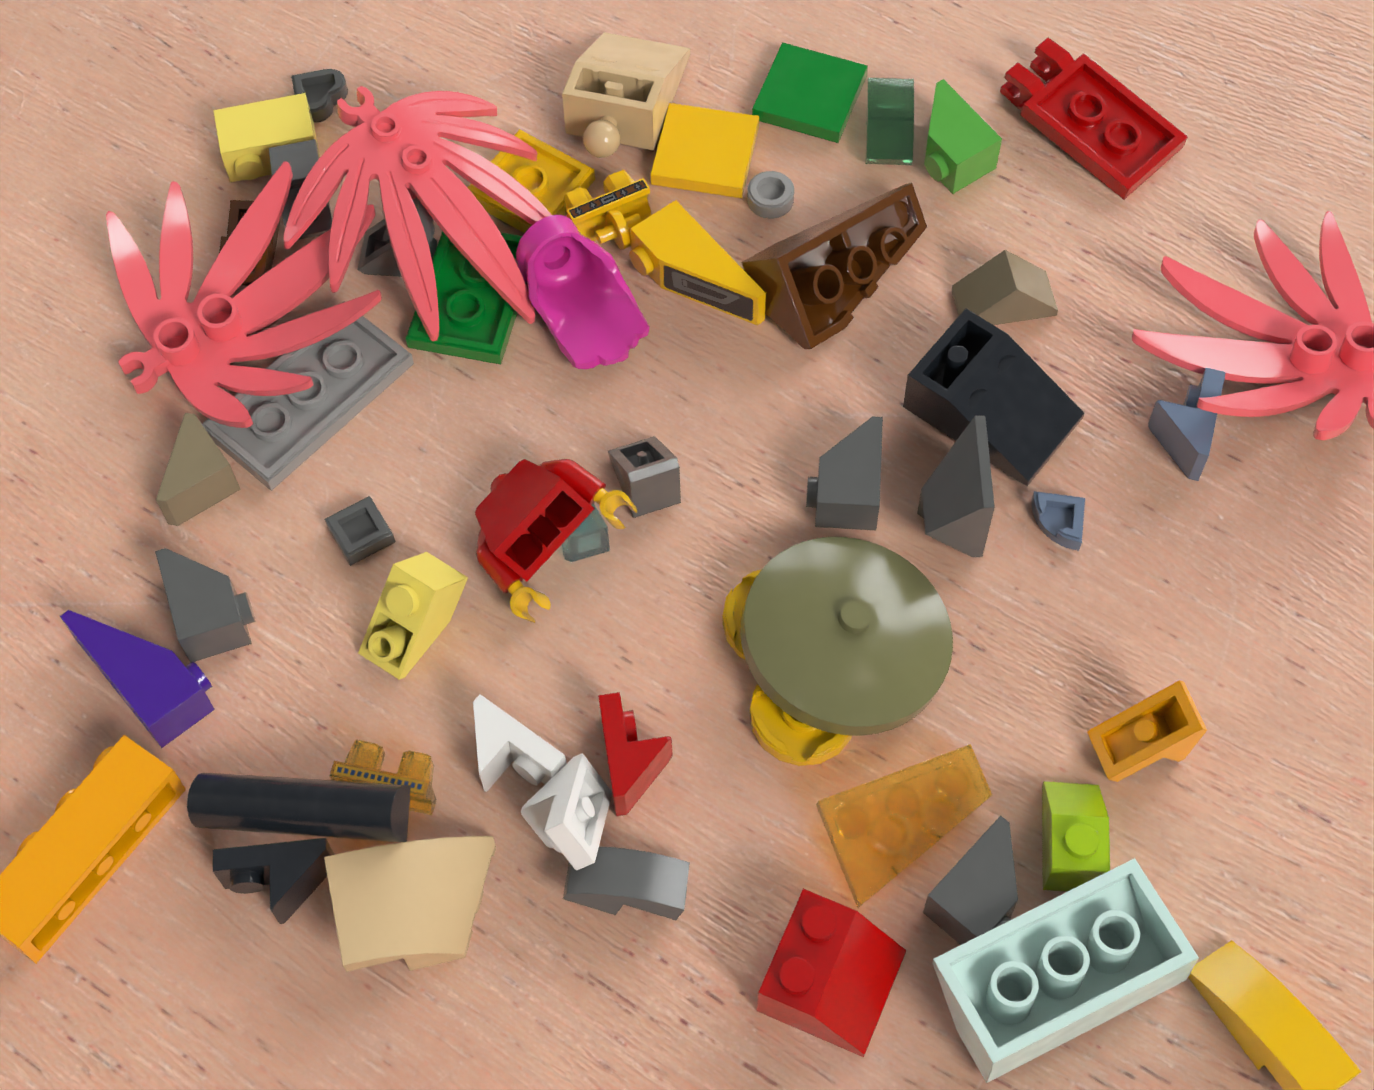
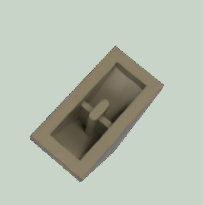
M1007 250L1002 251L952 285L951 291L958 316L967 308L993 325L1057 316L1058 308L1046 271Z
M191 413L184 414L156 498L168 525L175 526L181 525L240 490L229 462L196 415Z

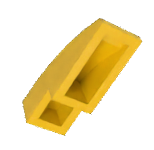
M1231 940L1195 964L1188 976L1189 980L1256 1068L1259 1070L1266 1066L1283 1090H1339L1362 1072L1334 1037L1284 984L1234 941Z

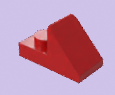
M620 692L598 695L615 812L616 816H623L630 812L666 767L673 753L672 738L670 736L638 741L634 711H623Z

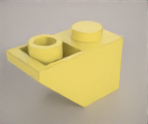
M428 552L393 564L358 654L399 680L405 678L451 621L468 577Z

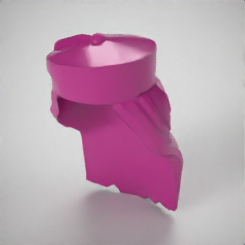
M563 215L545 217L533 224L524 233L517 247L516 262L524 282H528V297L533 307L547 324L561 352L567 357L572 366L578 369H589L599 364L607 366L626 360L629 357V350L638 345L639 339L648 335L650 326L640 311L611 254L594 241L581 235L573 221Z

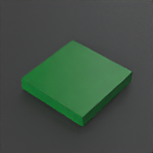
M782 42L752 108V115L759 116V121L839 143L866 80L868 65Z

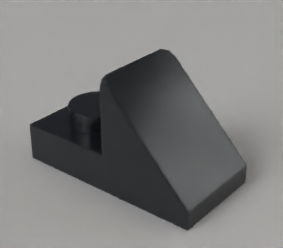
M326 838L214 849L213 872L225 889H230L235 893H256L262 891L264 885L270 884V909L279 924H284L327 877L324 857L335 854Z

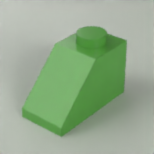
M943 79L936 83L924 165L929 175L935 181H941L954 194L997 168L1002 138Z

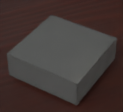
M370 496L324 519L327 528L350 566L396 542L391 529Z

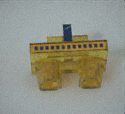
M355 740L345 762H333L329 774L331 780L411 785L409 811L433 815L437 799L432 788L434 764L430 755L410 750L403 752L396 774L381 770L386 755L383 747L375 743Z

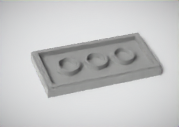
M362 316L339 332L315 344L281 355L266 368L309 376L314 384L311 388L279 396H254L237 393L234 397L248 410L253 421L252 426L248 428L230 427L219 424L209 418L202 425L217 446L272 491L414 364L413 357L410 352Z

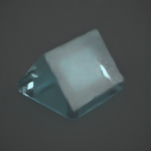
M594 504L592 506L595 509L562 544L563 556L567 561L574 562L610 551L608 526Z

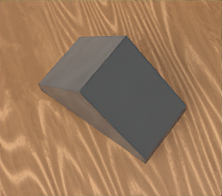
M655 436L608 451L622 491L637 508V513H635L629 507L633 518L681 503L678 459Z

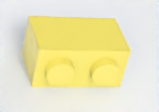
M306 93L213 110L220 154L230 183L272 175L269 148L313 139L317 143L314 122Z

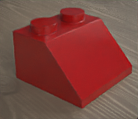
M803 888L759 989L757 1012L864 1057L906 954V949L858 911Z

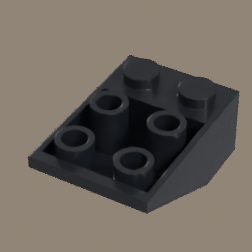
M967 308L907 376L903 408L957 441L974 416H985L990 463L1025 486L1031 483L1084 417V412L1006 332Z

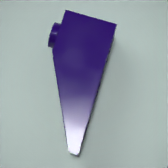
M67 610L60 615L78 644L161 748L215 710L205 693L212 685L194 661L185 667L172 650L71 610Z

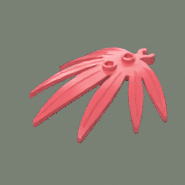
M363 86L357 88V101L361 106L351 107L344 99L340 98L337 100L339 118L345 124L355 126V128L341 136L323 153L304 180L286 224L283 236L285 249L291 248L313 223L346 175L336 202L329 243L330 290L332 293L337 292L361 232L367 208L370 181L377 179L379 181L382 208L393 253L411 301L431 341H436L439 337L438 297L429 244L420 216L413 202V199L416 197L449 240L480 275L527 323L533 324L535 321V310L528 297L529 292L507 243L480 202L445 165L531 225L552 214L533 194L504 170L482 156L440 137L518 155L533 161H537V151L519 138L499 128L476 120L462 118L497 116V106L472 95L452 91L423 92L403 98L381 112L374 106V96L371 91Z
M287 161L281 164L246 211L214 261L194 301L191 303L187 302L193 274V240L189 215L180 185L175 181L171 182L164 210L159 251L160 300H158L155 285L146 262L133 238L115 213L112 211L107 212L106 220L109 242L118 281L138 328L152 347V349L144 353H128L118 361L125 375L136 369L144 370L140 376L131 380L137 394L151 390L157 383L158 377L169 372L184 398L202 415L222 425L248 428L253 425V421L246 407L238 399L218 386L247 395L279 396L307 390L314 384L309 376L256 367L230 365L231 363L276 357L315 344L352 324L381 301V292L376 290L361 297L251 335L292 311L329 279L331 229L287 257L231 298L232 294L247 279L263 256L279 224L293 177L291 166ZM372 204L367 205L357 244L375 218V208Z
M1327 211L1324 216L1319 241L1320 269L1328 298L1300 261L1264 220L1259 219L1254 230L1255 244L1271 282L1288 305L1312 325H1307L1167 256L1163 257L1161 273L1194 306L1236 331L1273 343L1169 334L1137 329L1133 330L1132 341L1139 347L1165 361L1199 374H1203L1207 367L1226 372L1224 380L1260 384L1285 383L1223 396L1199 398L1197 402L1199 409L1229 416L1261 417L1290 412L1312 404L1328 394H1335L1336 396L1324 407L1317 419L1313 431L1315 439L1328 440L1344 433L1353 424L1362 403L1366 404V418L1374 429V323H1372L1367 301L1353 261L1331 211Z

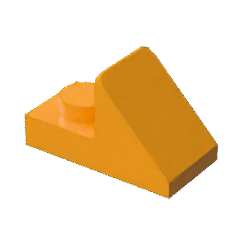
M1179 680L1091 728L1087 733L1108 780L1119 782L1162 758L1177 762L1184 760L1206 733L1207 729L1184 681Z

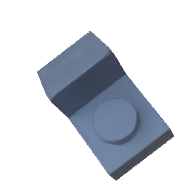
M1206 367L1199 386L1189 385L1184 405L1158 400L1154 405L1148 422L1150 431L1186 477L1191 480L1199 481L1209 457L1217 419V413L1199 409L1197 402L1199 398L1221 396L1226 374L1224 371Z

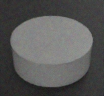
M766 171L757 174L748 184V206L753 213L763 218L774 219L784 216L791 210L794 203V185L786 175L776 171Z

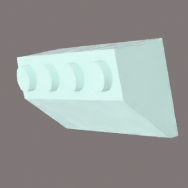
M1134 858L934 958L932 963L956 1030L984 1080L988 1083L1186 981L1199 957Z

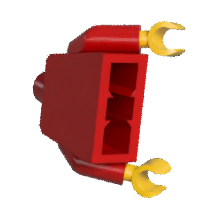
M526 459L519 461L509 473L501 474L493 480L490 488L491 492L477 506L475 511L481 528L478 534L476 550L478 563L504 594L510 592L512 595L510 600L512 613L535 623V620L528 613L529 602L534 599L540 607L547 610L550 609L551 604L545 594L525 587L521 581L524 579L527 582L595 509L592 504L596 502L600 505L602 515L616 529L626 528L613 515L616 508L626 505L637 513L636 506L624 492L620 490L607 492L604 482L573 460L545 461L539 466Z

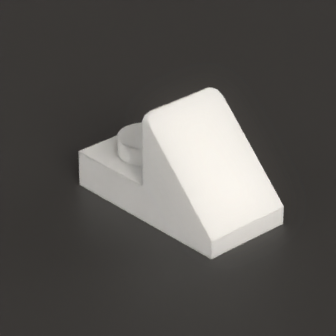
M481 694L473 701L478 769L485 792L493 786L513 761L512 766L515 771L533 785H538L540 781L546 784L567 764L565 755Z
M581 753L573 757L524 804L521 809V815L547 847L554 848L557 852L562 853L577 871L595 863L612 791L584 754Z

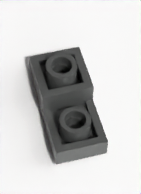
M599 846L595 863L577 871L570 862L568 863L563 899L616 915L623 905H627L677 920L685 909L690 862L651 852Z

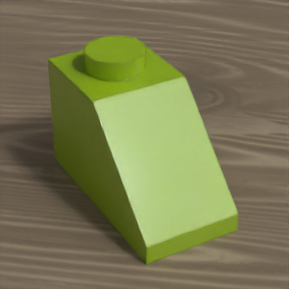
M1043 781V890L1068 892L1110 871L1109 816L1099 785Z

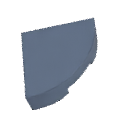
M1034 491L1031 506L1034 519L1039 528L1055 543L1065 548L1079 551L1082 544L1085 498Z

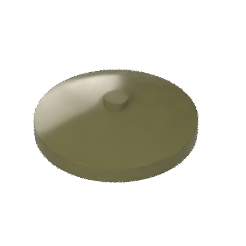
M848 537L816 538L793 545L782 551L760 571L750 588L742 611L740 628L742 649L750 672L758 685L778 707L793 718L816 729L834 734L850 736L879 734L895 729L912 720L932 701L945 680L952 660L953 633L946 607L934 586L920 570L902 556L881 545L861 539Z

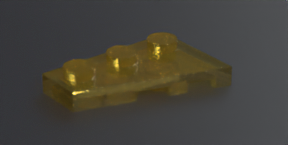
M969 744L818 800L816 807L857 908L861 907L992 796V792L973 748Z

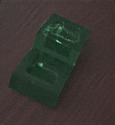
M868 78L865 164L912 165L914 79Z

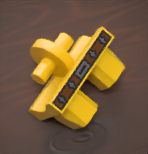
M625 170L608 175L603 181L605 194L592 199L586 188L579 187L565 193L564 204L567 217L573 221L581 235L592 241L597 240L599 244L614 239L621 250L631 246L630 228L651 216L648 202L650 187L644 178L634 181Z

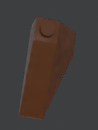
M908 183L779 241L741 263L744 271L766 293L765 314L803 349H812L848 326L854 318L851 313L864 298H870L879 287L876 284L890 265H897L925 231L927 224L913 184Z

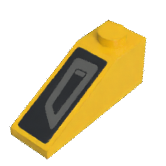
M677 200L630 228L631 251L629 256L632 264L641 275L646 276L648 274L662 289L758 326L765 321L766 293Z

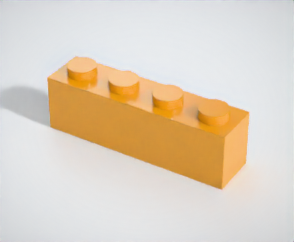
M123 735L114 746H110L102 751L95 760L93 770L77 788L69 790L61 797L56 805L55 813L39 831L31 833L22 841L18 847L16 857L0 874V937L37 964L186 791L185 786L175 771L126 735Z

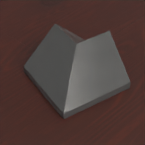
M974 416L922 487L917 514L924 519L926 535L970 557H983L995 505L986 417Z

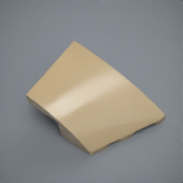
M493 836L415 840L364 848L324 857L342 965L346 972L404 958L410 971L466 958L473 933V921L475 914L479 911L484 893L483 886L491 857L494 856L496 851Z

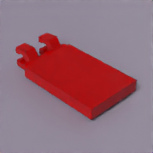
M1049 37L1036 47L1034 53L1037 57L1030 64V68L1046 82L1045 84H1043L1038 76L1018 62L1005 73L1004 78L1007 82L1001 86L1000 93L1021 110L1020 115L1123 200L1184 147L1188 138L1186 134L1086 54L1083 53L1074 60L1067 50Z

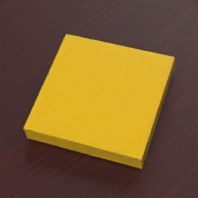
M669 103L651 171V185L742 198L759 129V116Z
M519 129L514 136L537 151V161L499 151L490 162L523 185L552 215L564 216L566 214L564 204L565 193L579 187L588 189L595 181V169ZM473 184L467 187L487 213L523 233L532 226Z

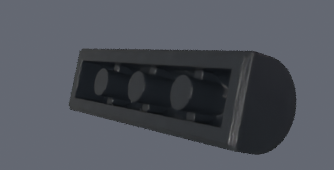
M200 773L194 778L190 786L187 798V811L191 823L197 828L407 842L411 785Z

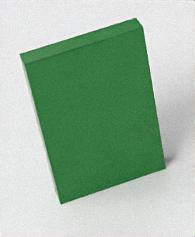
M442 231L432 260L438 297L439 337L436 341L430 340L415 310L405 338L407 347L501 365L517 312L480 275ZM500 232L516 261V251L522 236Z

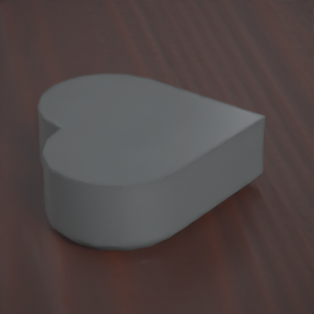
M323 69L291 76L294 94L306 93L313 122H321L330 117L333 112V106L337 105V100L340 98L345 100L348 95L345 77L338 70Z

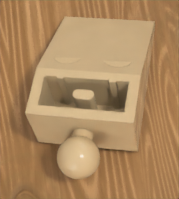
M604 32L576 60L563 90L566 134L582 136L586 150L598 158L613 155L620 144L654 150L664 125L669 103L673 102L689 60L690 48Z

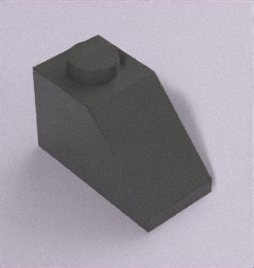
M872 416L819 457L818 477H808L806 507L816 508L815 527L876 531L880 508L883 417Z
M166 548L155 551L177 638L190 663L252 644L247 624L256 621L246 592L237 595L229 576Z
M1000 815L927 896L923 913L960 945L1012 920L1011 916L1018 901L1010 823Z

